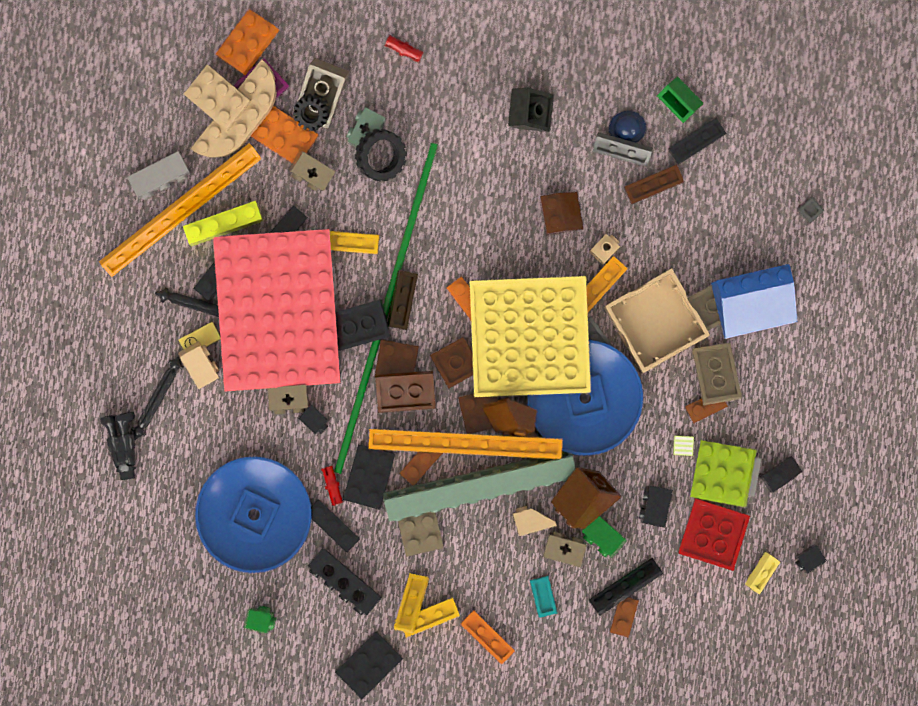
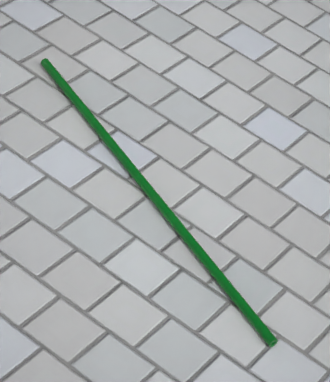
M431 143L383 303L386 318L392 303L397 272L402 269L438 147V144ZM381 340L374 341L371 344L335 466V473H342Z

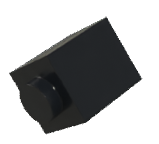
M310 405L298 418L315 435L318 432L322 434L329 427L326 424L329 420L313 405Z
M816 544L795 556L797 568L800 572L804 570L805 573H810L827 562Z

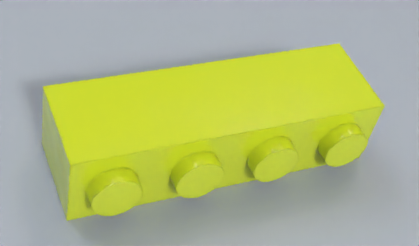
M253 201L183 226L189 245L194 246L209 241L213 237H220L263 222V218L257 202Z

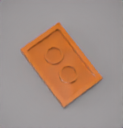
M248 9L215 55L246 76L279 32V29Z
M273 106L269 114L250 137L293 163L299 151L308 153L319 135L309 131V128L303 129L304 126H299L298 121H295V119Z

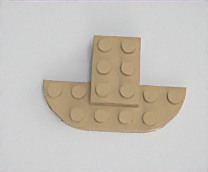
M261 59L238 89L210 65H206L184 93L187 98L213 119L191 147V150L202 156L215 158L231 155L245 144L269 114L276 99L275 76L264 60Z

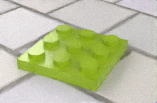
M701 440L690 497L746 507L757 450Z

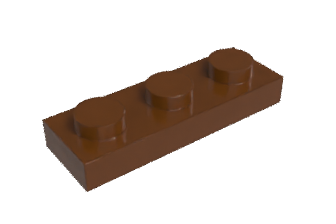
M674 165L624 187V190L631 205L678 186L684 183L678 166Z

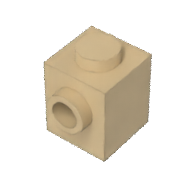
M605 234L590 250V253L604 265L620 248L618 245L619 241L613 235L608 236Z

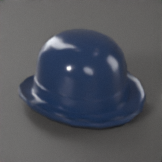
M631 110L617 113L609 123L610 136L631 142H639L646 133L644 118L638 112Z

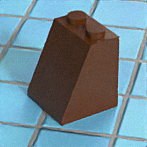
M577 467L552 499L551 503L554 505L555 511L566 519V524L569 527L585 529L622 496L600 471Z

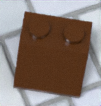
M577 192L540 196L546 236L584 230Z
M509 399L483 404V410L494 431L502 434V436H525L528 433L534 432L537 415L536 409Z

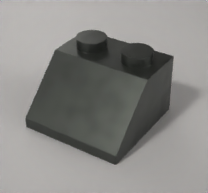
M529 87L512 88L508 126L522 130L550 132L554 95Z

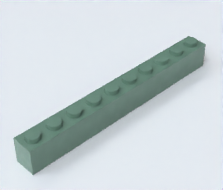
M562 451V459L531 458L383 493L384 503L389 521H401L409 516L418 517L423 513H435L448 507L457 508L465 503L474 504L482 499H495L504 494L513 495L521 490L530 491L538 486H551L555 482H566L574 472L575 465L572 453Z

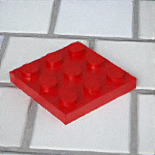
M694 498L678 554L734 571L750 516Z

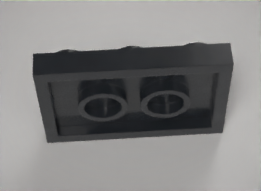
M381 299L335 312L338 351L391 337Z
M358 444L343 500L380 510L384 498L383 493H385L395 454L377 449H369L367 446Z
M376 631L335 673L362 700L403 658Z

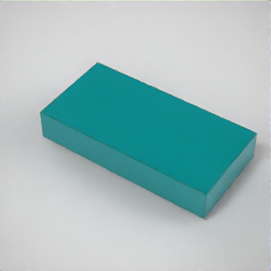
M549 576L530 580L538 617L557 614Z

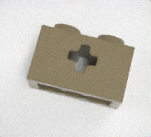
M299 151L288 169L292 173V178L299 182L302 180L308 183L307 187L315 192L318 189L324 191L335 173L334 170L303 151ZM308 169L312 170L313 176H309Z
M307 385L268 388L269 411H274V415L286 414L285 410H293V413L305 412V409L309 407ZM287 395H289L291 398H294V401H291L290 405H288L286 402H283V399L287 398Z
M554 532L553 535L549 534L543 557L581 567L587 546L583 544V540L572 537V540L564 539L565 535ZM567 543L570 552L562 554L563 551L560 549V546H564Z

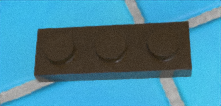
M398 270L388 318L389 327L407 330L418 274Z

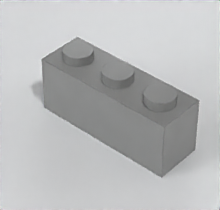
M177 151L127 178L136 196L139 199L147 200L154 196V192L158 190L162 192L169 189L171 183L175 181L181 183L187 180V175L191 173L181 153Z

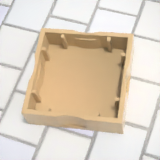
M673 269L666 271L645 285L625 294L604 307L641 374L710 336L697 311L689 303L686 292Z

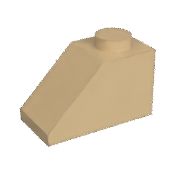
M527 506L517 508V513H513L519 536L557 526L555 521L533 509H527Z

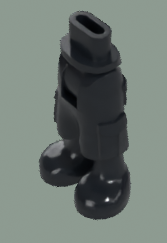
M135 412L100 417V423L106 427L109 437L106 438L108 450L111 452L112 461L117 468L116 472H119L120 480L135 478L134 434L129 433L128 430L129 422L135 418ZM116 423L118 424L120 435H117Z

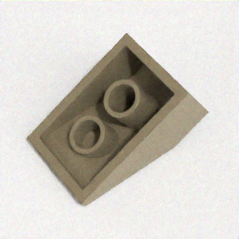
M314 58L309 64L298 101L304 95L307 96L310 93L311 96L314 93L318 94L317 97L322 96L323 101L327 100L328 103L326 105L330 106L328 111L330 115L322 127L329 129L350 71ZM307 106L305 108V113L309 118L318 117L319 112L316 107Z

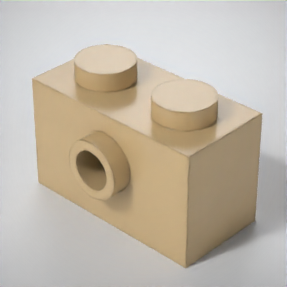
M199 341L179 352L180 359L198 389L218 379L217 372L220 371L215 361L211 362L208 358L210 353L205 345L201 346Z

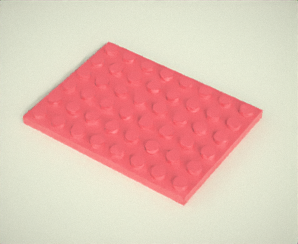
M329 229L213 237L224 390L238 391L278 388L282 386L340 383Z

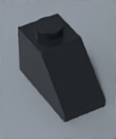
M790 456L761 475L760 478L769 492L773 493L802 473V470L793 456Z

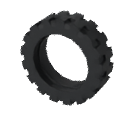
M374 129L373 132H367L364 138L361 137L360 143L355 149L357 150L355 154L357 168H360V172L366 175V177L375 181H389V178H395L396 174L403 170L402 166L406 163L405 156H407V151H405V143L395 133L385 129ZM379 140H387L393 147L392 161L383 170H374L368 161L369 150Z

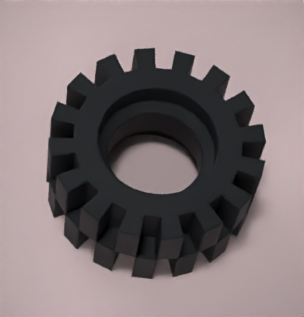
M311 93L307 94V96L304 95L295 105V111L293 112V115H296L295 121H299L298 125H303L305 130L309 128V131H313L314 128L318 130L322 127L330 115V112H328L330 106L326 105L328 103L327 100L323 101V97H317L318 94L315 93L313 96H311ZM307 106L316 107L319 112L318 117L309 118L305 113V108Z

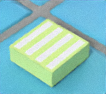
M674 436L673 455L693 456L694 437Z

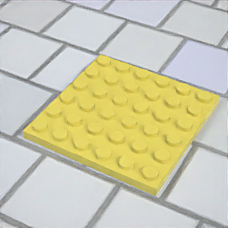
M586 276L470 281L474 397L591 392Z

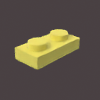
M765 552L753 572L749 575L745 585L760 594L780 561Z

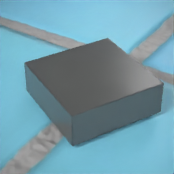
M811 197L797 211L811 224L825 210Z

